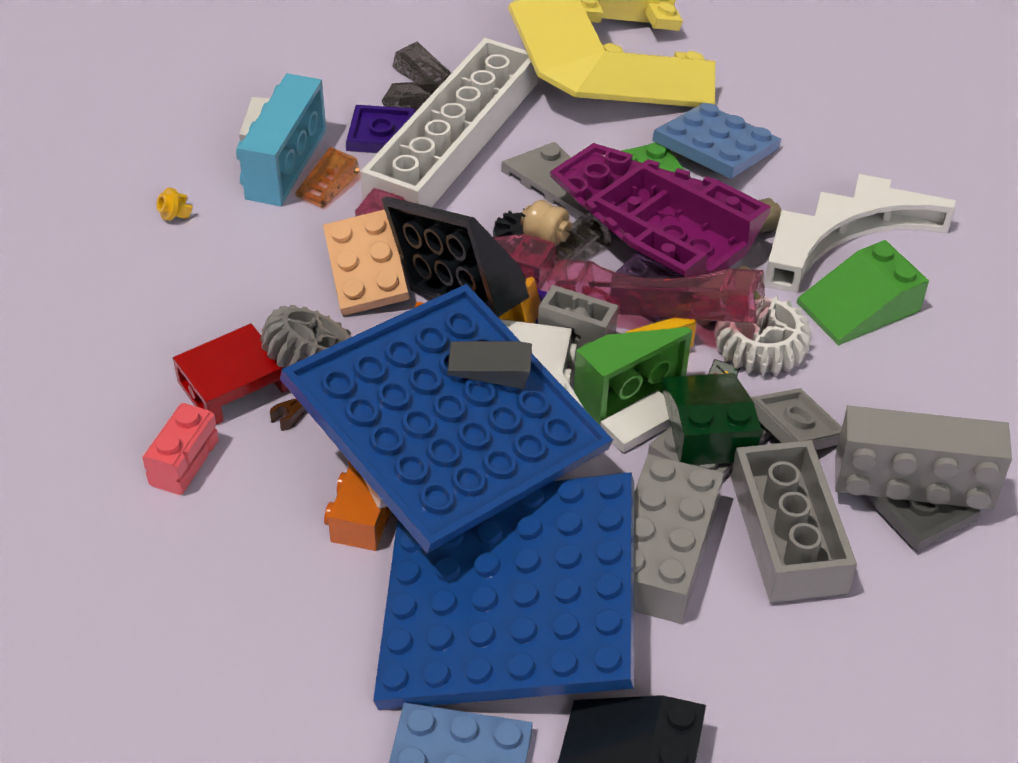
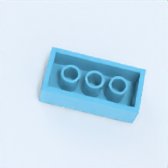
M286 73L280 84L275 86L269 101L263 104L261 113L256 121L251 123L249 132L244 140L238 143L236 158L240 160V184L244 188L245 200L280 207L283 205L326 132L322 79Z

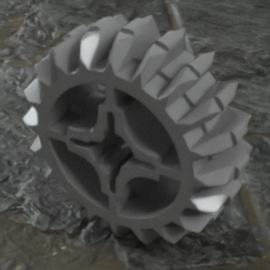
M290 305L289 307L280 306L279 309L272 311L262 328L260 340L262 342L261 348L268 352L267 357L276 360L278 367L285 368L352 336H350L351 332L348 329L341 327L342 324L340 322L330 319V315L324 316L318 310L311 311L306 306L298 308L296 305Z

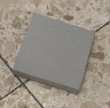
M801 388L751 397L759 422L781 443L812 440L815 450L838 445L842 426Z

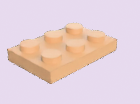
M385 209L323 225L339 307L343 316L410 299L401 258Z

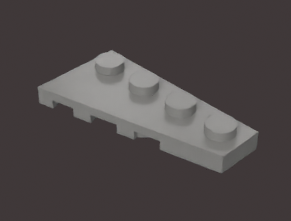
M556 142L502 161L501 172L509 177L513 174L521 179V184L530 190L535 187L544 193L545 200L553 205L555 203L563 205L567 208L569 215L597 233L608 229L580 206L550 177L551 170L571 158Z

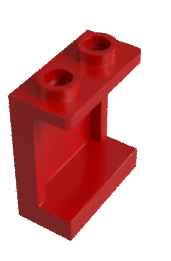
M252 323L173 357L178 384L196 407L214 413L216 425L224 422L221 406L272 383L277 386L281 393L289 390L280 380L281 371L284 367H278L276 360L267 357L268 352L261 348V335Z

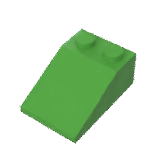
M883 240L855 252L800 295L796 303L837 345H841L921 311L929 280L890 243Z
M688 327L609 334L593 342H588L577 349L574 392L584 409L600 425V422L657 390L663 394L662 377L686 376L692 330Z

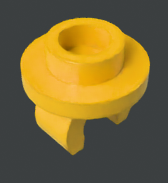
M167 187L163 193L159 194L156 203L157 211L162 219L168 221L173 220L175 216L183 219L189 218L193 206L186 205L187 195L178 193L175 188Z

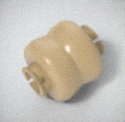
M538 200L532 205H528L522 213L526 216H521L520 223L523 225L524 235L530 240L540 241L551 248L557 246L560 242H565L570 235L566 231H571L572 222L569 221L568 211L562 207L553 206L545 200Z

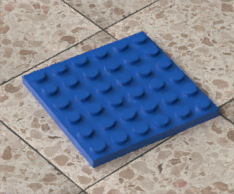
M467 284L282 369L280 376L283 384L427 554L607 451L613 442V439L533 354L531 355L530 374L524 389L447 375L451 342H521Z
M632 472L553 481L428 554L397 519L373 702L378 710L402 708L403 703L433 706L634 689V479Z

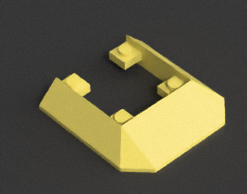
M514 0L509 4L508 10L537 76L573 97L697 107L702 103L715 105V61L705 60L702 54L695 51H688L687 53L675 51L673 57L625 53L621 46L612 43L602 45L591 23H601L602 18L651 23L655 29L679 31L683 20L674 6L676 0Z

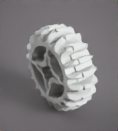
M749 293L746 299L736 297L734 303H726L723 311H720L717 317L714 332L717 352L723 353L724 361H733L734 369L743 367L746 368L747 374L756 371L762 377L766 372H771L777 377L781 370L790 373L794 366H800L803 358L806 357V353L809 352L812 336L808 317L802 315L801 308H792L791 300L779 301L778 295L773 299L766 298L764 293L760 297H754Z

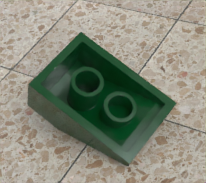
M735 373L661 378L679 462L690 465L734 463L736 448L759 445L761 427L755 405Z

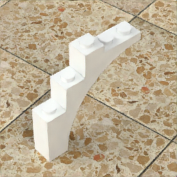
M859 174L853 198L821 192L815 216L785 210L781 211L768 261L764 287L798 293L804 276L818 259L831 249L861 236L893 230H925L948 233L956 200L890 188V179Z

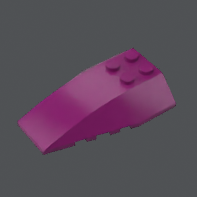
M592 143L550 171V177L570 197L600 223L614 232L628 246L702 286L708 285L747 255L771 210V206L717 179L705 176L703 181L691 178L690 171L677 168L675 172L659 168L660 162L647 159L641 163L632 160L633 154Z

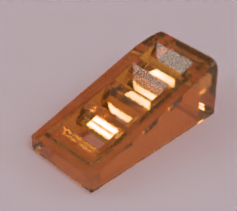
M329 147L295 192L296 197L324 208L360 172L357 158ZM327 176H331V177H333V179L330 180V179H328V178H326V177H327ZM321 182L328 186L324 188L318 184ZM312 190H315V191L320 192V193H322V194H321L320 197H319V196H317V195H315V194H313V193H310V192H311Z

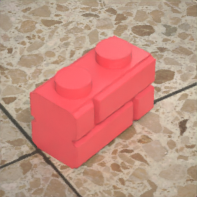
M181 403L142 457L144 468L147 470L148 484L177 495L184 493L209 456L208 452H211L219 441L218 432L215 428L214 413L186 403Z

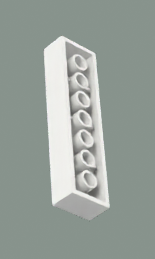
M484 38L361 170L363 202L384 209L381 199L388 196L432 207L537 85V74L527 51Z

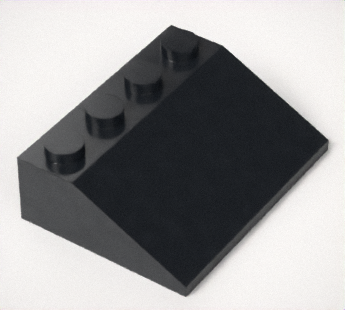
M388 196L381 199L411 291L437 298L467 284L497 317H500L529 298L525 284L526 278L520 265L474 217Z
M664 695L574 700L558 763H695L706 705Z

